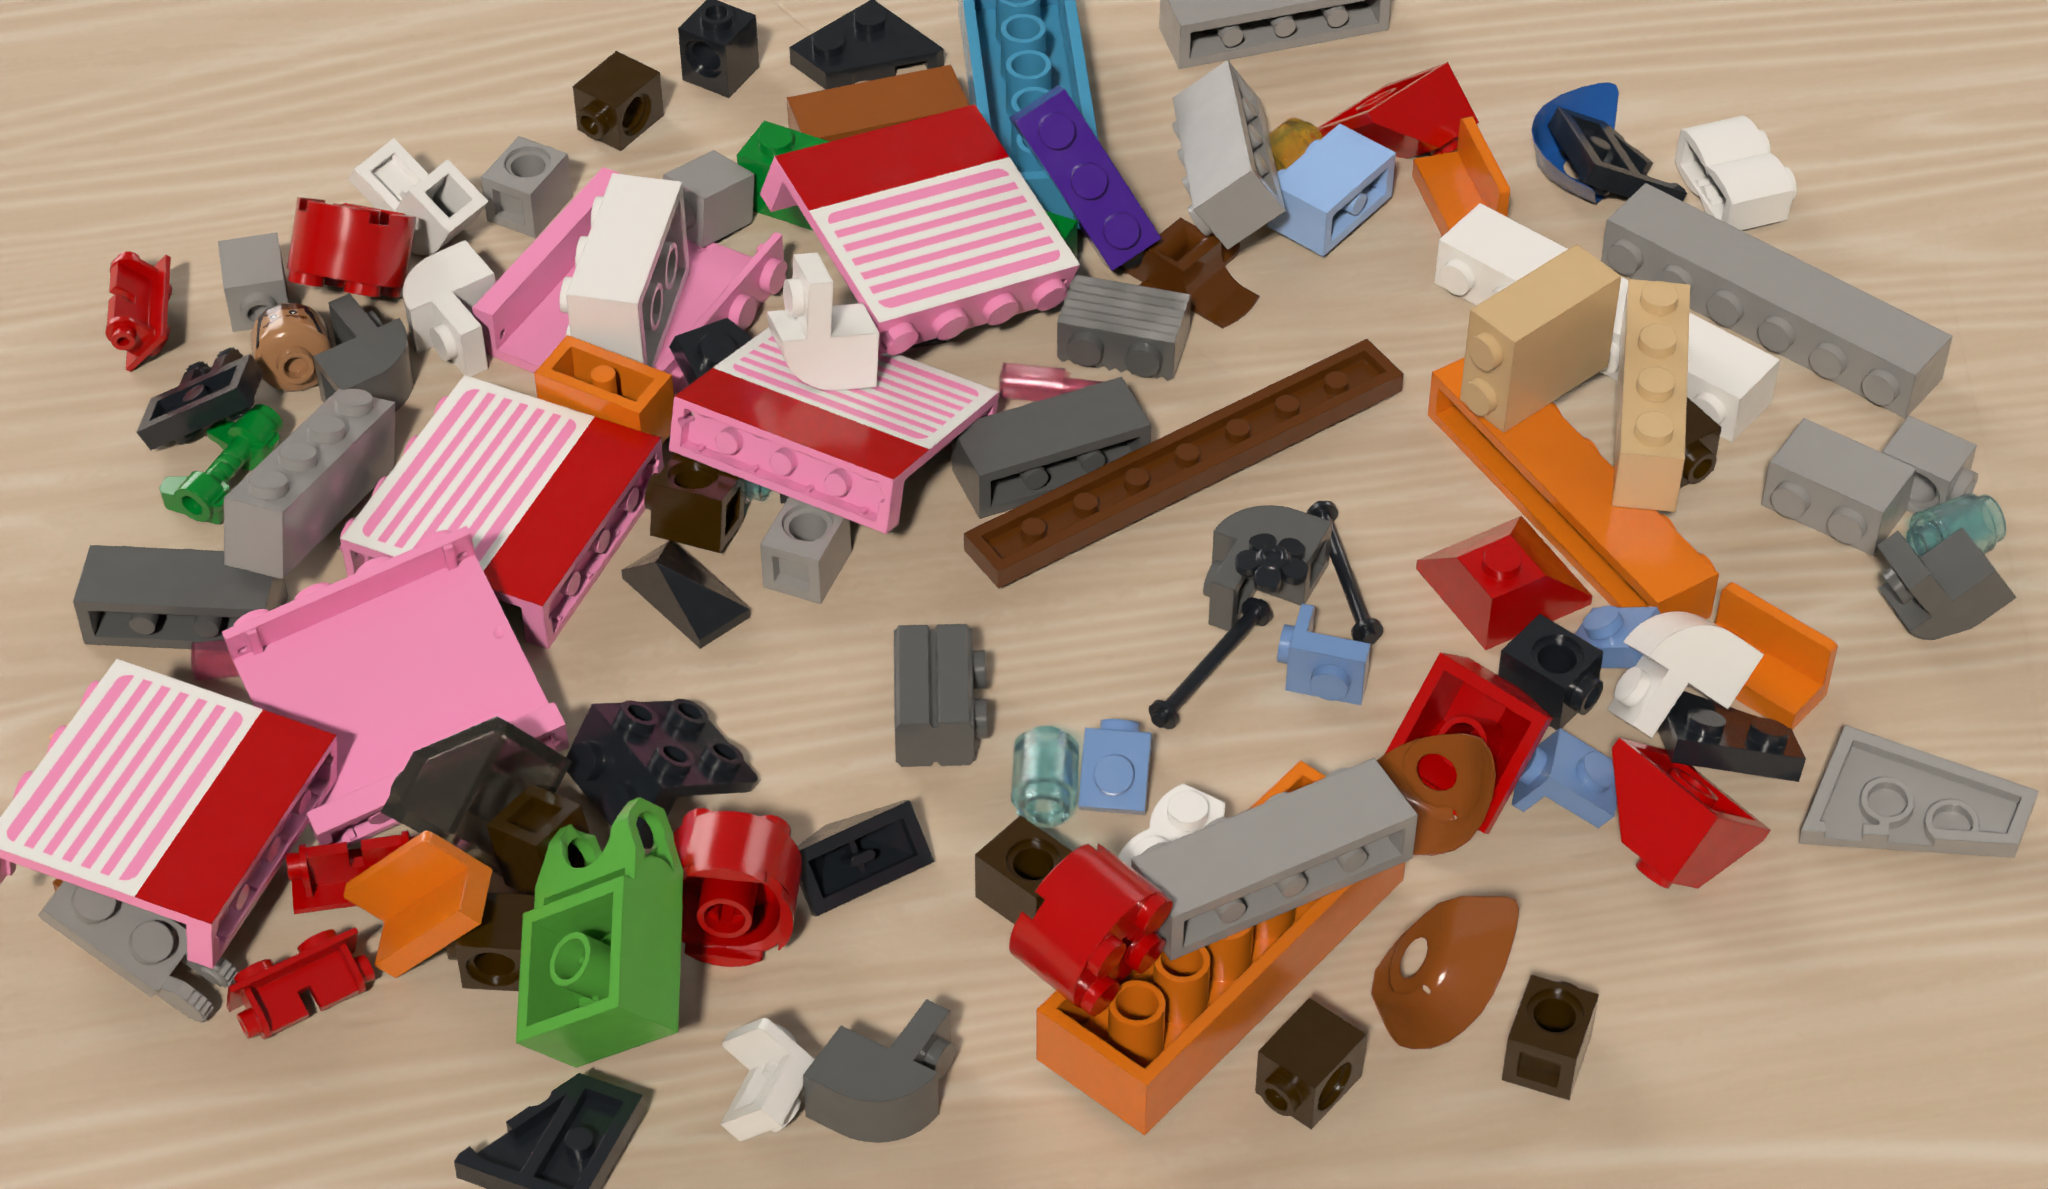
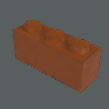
M946 65L787 97L788 127L827 141H834L969 106V103L952 66Z

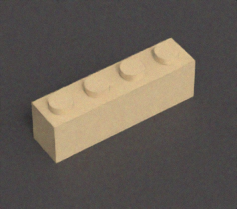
M1628 279L1620 331L1612 506L1676 512L1685 461L1690 284Z

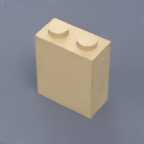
M1576 244L1470 309L1460 400L1474 414L1482 416L1504 433L1608 367L1622 276Z

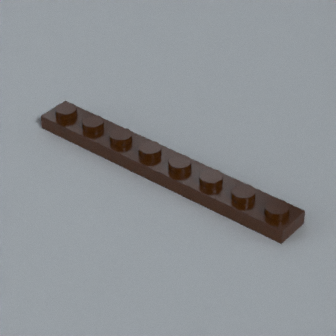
M1365 339L965 532L964 551L999 589L1402 391L1404 373L1368 339Z

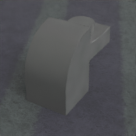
M350 293L328 302L336 346L313 356L321 400L325 402L338 389H361L369 392L372 397L395 402L396 412L408 400L414 384L407 333L403 322L398 318L382 325L378 316L373 311L366 313Z
M1275 505L1246 508L1225 518L1213 531L1212 565L1209 568L1203 586L1204 596L1210 597L1208 624L1229 631L1243 615L1241 608L1243 602L1249 597H1254L1257 592L1254 586V575L1242 576L1237 573L1235 558L1239 552L1249 550V540L1251 537L1261 533L1273 535L1276 538V545L1284 538L1299 540L1305 546V557L1302 560L1309 568L1307 579L1300 585L1288 584L1281 578L1279 590L1263 593L1300 606L1302 603L1306 604L1329 565L1332 522L1293 508Z
M1963 527L1922 557L1916 553L1898 530L1877 545L1891 565L1890 568L1882 573L1887 582L1880 586L1879 589L1908 630L1918 638L1937 640L1972 629L2017 598Z
M926 999L890 1048L841 1025L803 1074L806 1117L848 1138L872 1143L904 1139L927 1127L939 1115L938 1081L947 1073L956 1051L955 1043L951 1042V1010Z

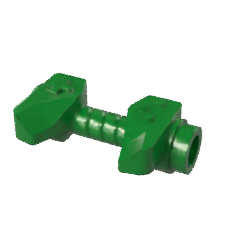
M255 404L236 422L221 420L207 429L208 438L217 443L223 451L205 472L194 471L189 476L165 477L159 487L165 508L187 515L195 521L220 524L224 520V497L230 492L227 483L240 468L253 470L278 447L279 433L283 429V421L278 413L267 405Z

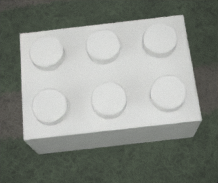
M612 173L604 196H596L594 199L589 235L579 238L575 256L576 269L573 277L566 276L562 282L560 310L562 313H568L569 317L566 336H572L655 368L690 270L682 182Z

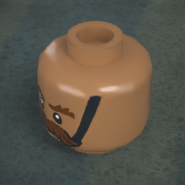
M296 302L280 303L266 309L256 319L251 330L252 355L264 371L262 379L273 388L286 392L303 391L318 384L313 356L332 348L329 331L321 315L311 307Z

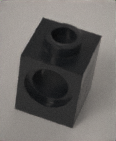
M706 0L678 28L683 81L730 98L759 68L755 14L718 0Z
M1539 614L1501 650L1498 675L1519 687L1553 718L1549 726L1558 730L1559 728L1562 729L1577 713L1581 715L1587 714L1597 703L1603 690V682L1599 680L1603 651Z

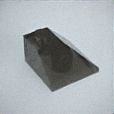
M496 716L414 751L404 770L395 778L391 786L390 796L380 813L419 834L423 831L435 833L492 868L493 873L503 877L486 825L531 784L556 793L572 761L508 721Z

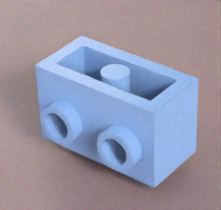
M1338 124L1321 140L1313 141L1305 153L1287 169H1281L1277 172L1286 211L1268 222L1267 227L1313 252L1325 256L1392 197L1396 153L1354 130Z

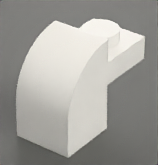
M395 138L354 168L348 178L375 208L417 217L411 253L418 255H431L438 251L474 222L489 202L449 159L428 174Z
M466 240L420 261L405 279L403 299L410 341L415 352L418 354L434 347L443 361L451 359L463 375L472 377L488 370L482 326L473 316L472 307L496 281L494 272Z
M818 252L793 254L792 279H785L783 285L785 310L767 311L770 331L788 367L801 381L818 389L837 391L877 387L879 331L863 303L832 306L833 280Z
M1677 611L1653 616L1638 625L1623 641L1640 653L1642 657L1636 666L1627 670L1619 679L1614 691L1615 698L1607 710L1652 738L1686 686H1689L1722 707L1729 709L1764 654L1732 632L1698 615Z

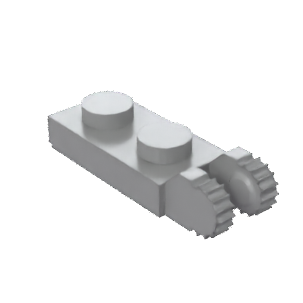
M66 881L60 884L38 914L44 922L149 997L157 995L173 1008L178 1009L182 1014L195 1021L205 1022L214 1007L201 992L195 990L185 981L170 976L178 963L182 961L209 982L224 988L232 984L235 975L238 973L236 968L227 959L222 957L213 969L189 961L187 959L186 929L174 920Z

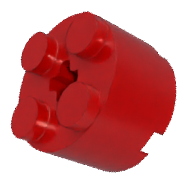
M297 197L287 269H290L289 282L316 287H324V285L344 287V292L363 296L380 297L382 295L401 298L402 288L409 270L416 216H408L404 213L355 204L325 203L326 200Z
M696 808L689 811L683 817L682 825L673 833L674 843L683 868L681 941L686 944L684 953L697 961L724 967H741L762 961L764 951L773 948L777 944H779L778 951L788 943L793 931L802 872V858L796 843L791 838V827L785 820L774 815L759 817L738 811L714 812L706 808Z
M1086 844L1066 856L1044 878L1035 890V893L1045 901L1033 919L1023 911L1021 912L1009 941L1011 955L1077 1008H1082L1089 1015L1095 1017L1109 1006L1118 992L1119 984L1132 970L1142 974L1158 959L1164 949L1165 940L1157 933L1171 912L1173 901L1163 891L1104 846L1098 844L1096 850L1090 844Z

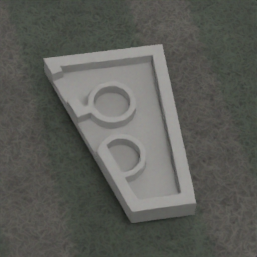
M1845 725L1801 829L1799 844L2015 858L2039 791Z

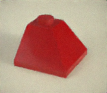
M1446 62L1382 86L1307 133L1306 137L1311 144L1317 139L1321 140L1338 124H1342L1394 151L1396 157L1408 159L1426 152H1430L1431 155L1452 152L1457 149L1460 119L1473 117L1476 124L1479 121L1449 63Z
M1522 516L1420 558L1416 562L1417 571L1485 650L1515 638L1539 614L1551 621H1555L1592 603L1593 596Z
M1440 652L1385 754L1403 744L1424 737L1462 733L1481 737L1491 751L1496 774L1493 798L1484 822L1478 829L1484 834H1489L1553 718L1522 689L1469 657ZM1436 753L1427 754L1418 761V775L1422 782L1431 789L1438 791L1447 790L1456 783V769L1446 757ZM1453 810V815L1457 816L1456 811Z
M1620 737L1613 745L1612 758L1621 842L1640 857L1635 864L1636 868L1659 886L1669 889L1672 884L1699 889L1763 842L1770 833L1771 829L1694 767L1672 763L1665 749Z

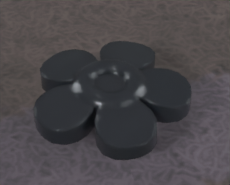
M1261 533L1251 537L1249 540V550L1239 552L1235 558L1237 573L1242 576L1254 575L1255 588L1267 593L1279 590L1281 578L1288 584L1300 585L1307 579L1309 568L1302 560L1305 557V546L1299 540L1284 538L1276 545V538L1268 533Z

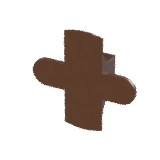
M1181 217L1159 234L1160 240L1118 267L1120 270L1141 281L1142 283L1139 286L1190 294L1191 311L1222 329L1244 317L1260 298L1259 295L1239 284L1225 267L1239 254L1240 242L1227 250L1214 233L1207 237L1197 226Z

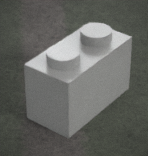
M1803 418L1769 463L1761 505L1874 556L1879 549L1877 545L1889 536L1907 511L1917 468Z

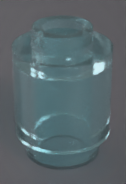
M1967 493L1913 514L1909 530L1907 531L1906 541L1922 557L1963 527L1981 551L1986 554L1995 548L1997 542L2004 539L2006 522L2000 506L1991 496L1987 494L1977 496Z
M1053 726L1033 728L1018 736L1013 745L1011 802L1017 809L1018 817L1021 815L1040 828L1055 827L1064 823L1069 818L1070 811L1077 804L1079 745L1074 737Z

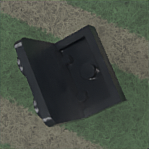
M686 699L653 702L629 700L623 703L592 704L562 764L565 771L611 826L628 801L639 797L663 808L666 816H668L678 796L746 793L752 791L758 780L756 773L744 761L741 751L724 738L708 719L706 711L698 704ZM638 816L636 825L644 849H650L654 843L652 831L647 822Z

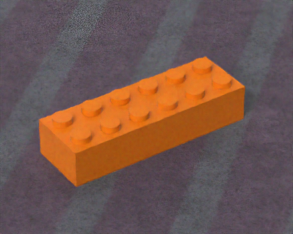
M1300 760L1249 809L1265 803V801L1278 793H1290L1324 779L1326 776ZM1405 862L1172 961L1162 951L1155 963L1146 972L1138 974L1132 970L1119 984L1118 992L1109 1006L1095 1017L1089 1015L1082 1008H1077L1055 991L1036 1009V1060L1137 1131L1146 1135L1403 881Z

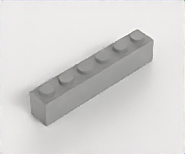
M1647 183L1607 219L1601 262L1631 279L1690 284V309L1905 419L1943 379L1952 335Z

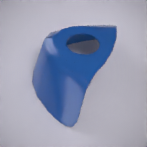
M1610 82L1583 86L1557 96L1543 105L1534 117L1531 129L1538 167L1550 180L1562 188L1594 203L1601 201L1604 196L1595 194L1591 187L1580 183L1578 179L1566 174L1564 164L1568 159L1561 154L1559 150L1561 146L1547 125L1556 109L1561 107L1605 121L1615 130L1619 91L1617 85Z

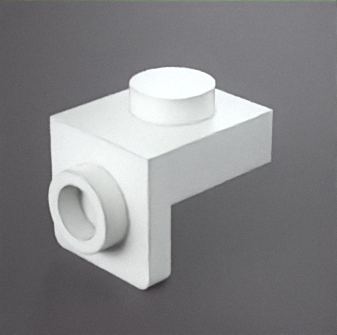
M761 1018L729 1031L722 1043V1046L749 1069L720 1124L740 1142L768 1131L778 1132L794 1118L801 1104L798 1095L803 1087V1074L815 1060L796 1043L794 1036L787 1029L767 1018Z

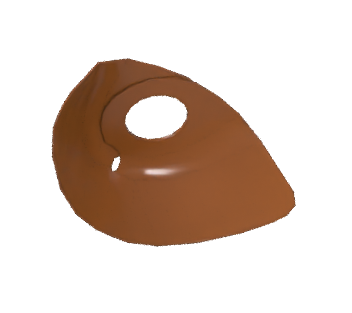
M1462 733L1419 738L1393 749L1376 760L1418 815L1413 855L1433 856L1455 851L1470 841L1484 822L1493 798L1496 774L1491 751L1481 737ZM1436 753L1450 760L1457 773L1454 786L1447 790L1438 791L1425 785L1417 771L1418 761L1421 757ZM1453 810H1455V811H1456V814H1457V819H1456V820H1455V817H1454V815H1453Z
M1460 896L1443 901L1426 912L1399 937L1375 969L1371 996L1385 1028L1395 1043L1409 1049H1432L1453 1040L1479 1017L1494 995L1509 958L1519 918V907L1516 900L1502 896ZM1425 938L1428 949L1423 964L1412 976L1403 977L1400 972V964L1405 950L1415 939ZM1423 985L1430 989V994L1423 990Z

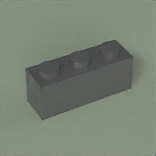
M1118 377L978 418L951 441L952 471L979 519L1021 506L1151 443V423L1123 378Z
M90 545L73 604L83 641L86 645L228 651L222 631L233 627L236 620L251 611L258 609L270 611L287 604L288 592L285 578L279 579L224 565V551Z

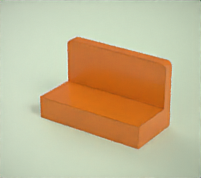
M1473 117L1460 119L1457 151L1413 159L1412 177L1442 236L1479 203L1507 217L1510 187Z
M1730 582L1722 589L1714 624L1732 632L1764 654L1735 699L1764 717L1776 720L1793 730L1827 695L1838 648L1836 642L1734 582Z
M423 831L347 882L343 895L344 898L384 922L374 966L397 978L479 926L483 917L492 868L435 833Z

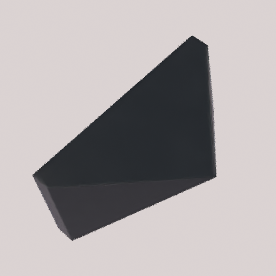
M671 540L621 570L622 579L700 649L750 618V609Z
M903 800L826 824L797 846L802 858L800 887L812 916L816 917L934 862L910 800Z

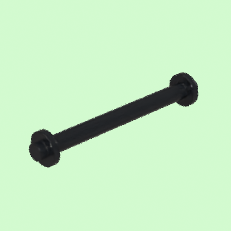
M1317 501L1309 507L1307 513L1332 522L1330 558L1355 621V625L1351 629V636L1354 641L1374 644L1382 636L1383 627L1379 620L1370 618L1333 522L1338 516V510L1331 501Z
M1254 597L1247 598L1241 607L1242 617L1166 701L1155 700L1149 706L1151 721L1155 726L1173 729L1179 722L1178 710L1255 625L1265 626L1268 624L1272 614L1266 601Z

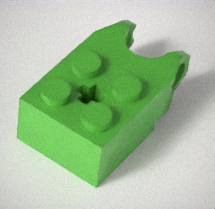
M641 797L628 801L611 827L610 838L603 852L595 835L580 832L572 824L560 828L549 842L535 886L534 909L523 913L516 1029L517 1044L577 1068L678 1033L683 868L674 843L673 831L663 808ZM638 816L647 822L653 834L654 843L649 854H645L636 825ZM569 843L575 845L582 853L585 867L574 868L571 866L567 852Z

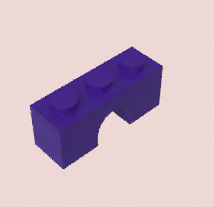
M1056 86L1009 118L1040 167L1046 172L1074 215L1073 218L1078 221L1079 227L1103 264L1111 271L1161 239L1064 88Z

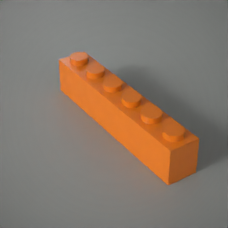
M1465 357L1432 372L1428 416L1611 606L1658 607L1660 614L1680 611L1692 613L1705 619L1711 617L1719 573L1716 571L1711 560L1706 555L1698 553L1676 531L1672 521L1666 515L1659 514L1656 510L1612 506L1614 467L1599 453L1597 447L1590 439L1583 437L1562 416L1560 410L1553 402L1503 433L1482 416L1474 414L1460 400Z

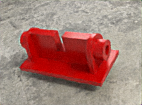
M126 251L120 253L110 264L109 292L114 296L108 300L105 334L113 347L127 351L125 370L129 372L136 368L148 355L155 356L158 354L169 338L170 326L167 324L168 302L173 288L170 284L171 257L165 255L152 266L140 259L136 253Z
M409 830L402 831L401 835L361 840V848L348 850L347 842L311 847L301 844L299 845V852L286 853L289 880H292L294 914L357 906L343 896L346 883L416 836L410 837Z
M356 927L337 935L334 929L322 931L302 942L297 948L299 954L275 965L272 959H264L251 964L235 975L234 981L236 983L228 987L226 1007L231 1012L243 1005L245 1006L246 1010L238 1013L237 1019L247 1039L260 1034L265 1040L271 1037V1035L307 1019L309 1013L299 996L300 993L310 990L320 1011H324L366 991L365 983L374 980L375 973L365 954L356 958L352 956L355 953L359 933Z

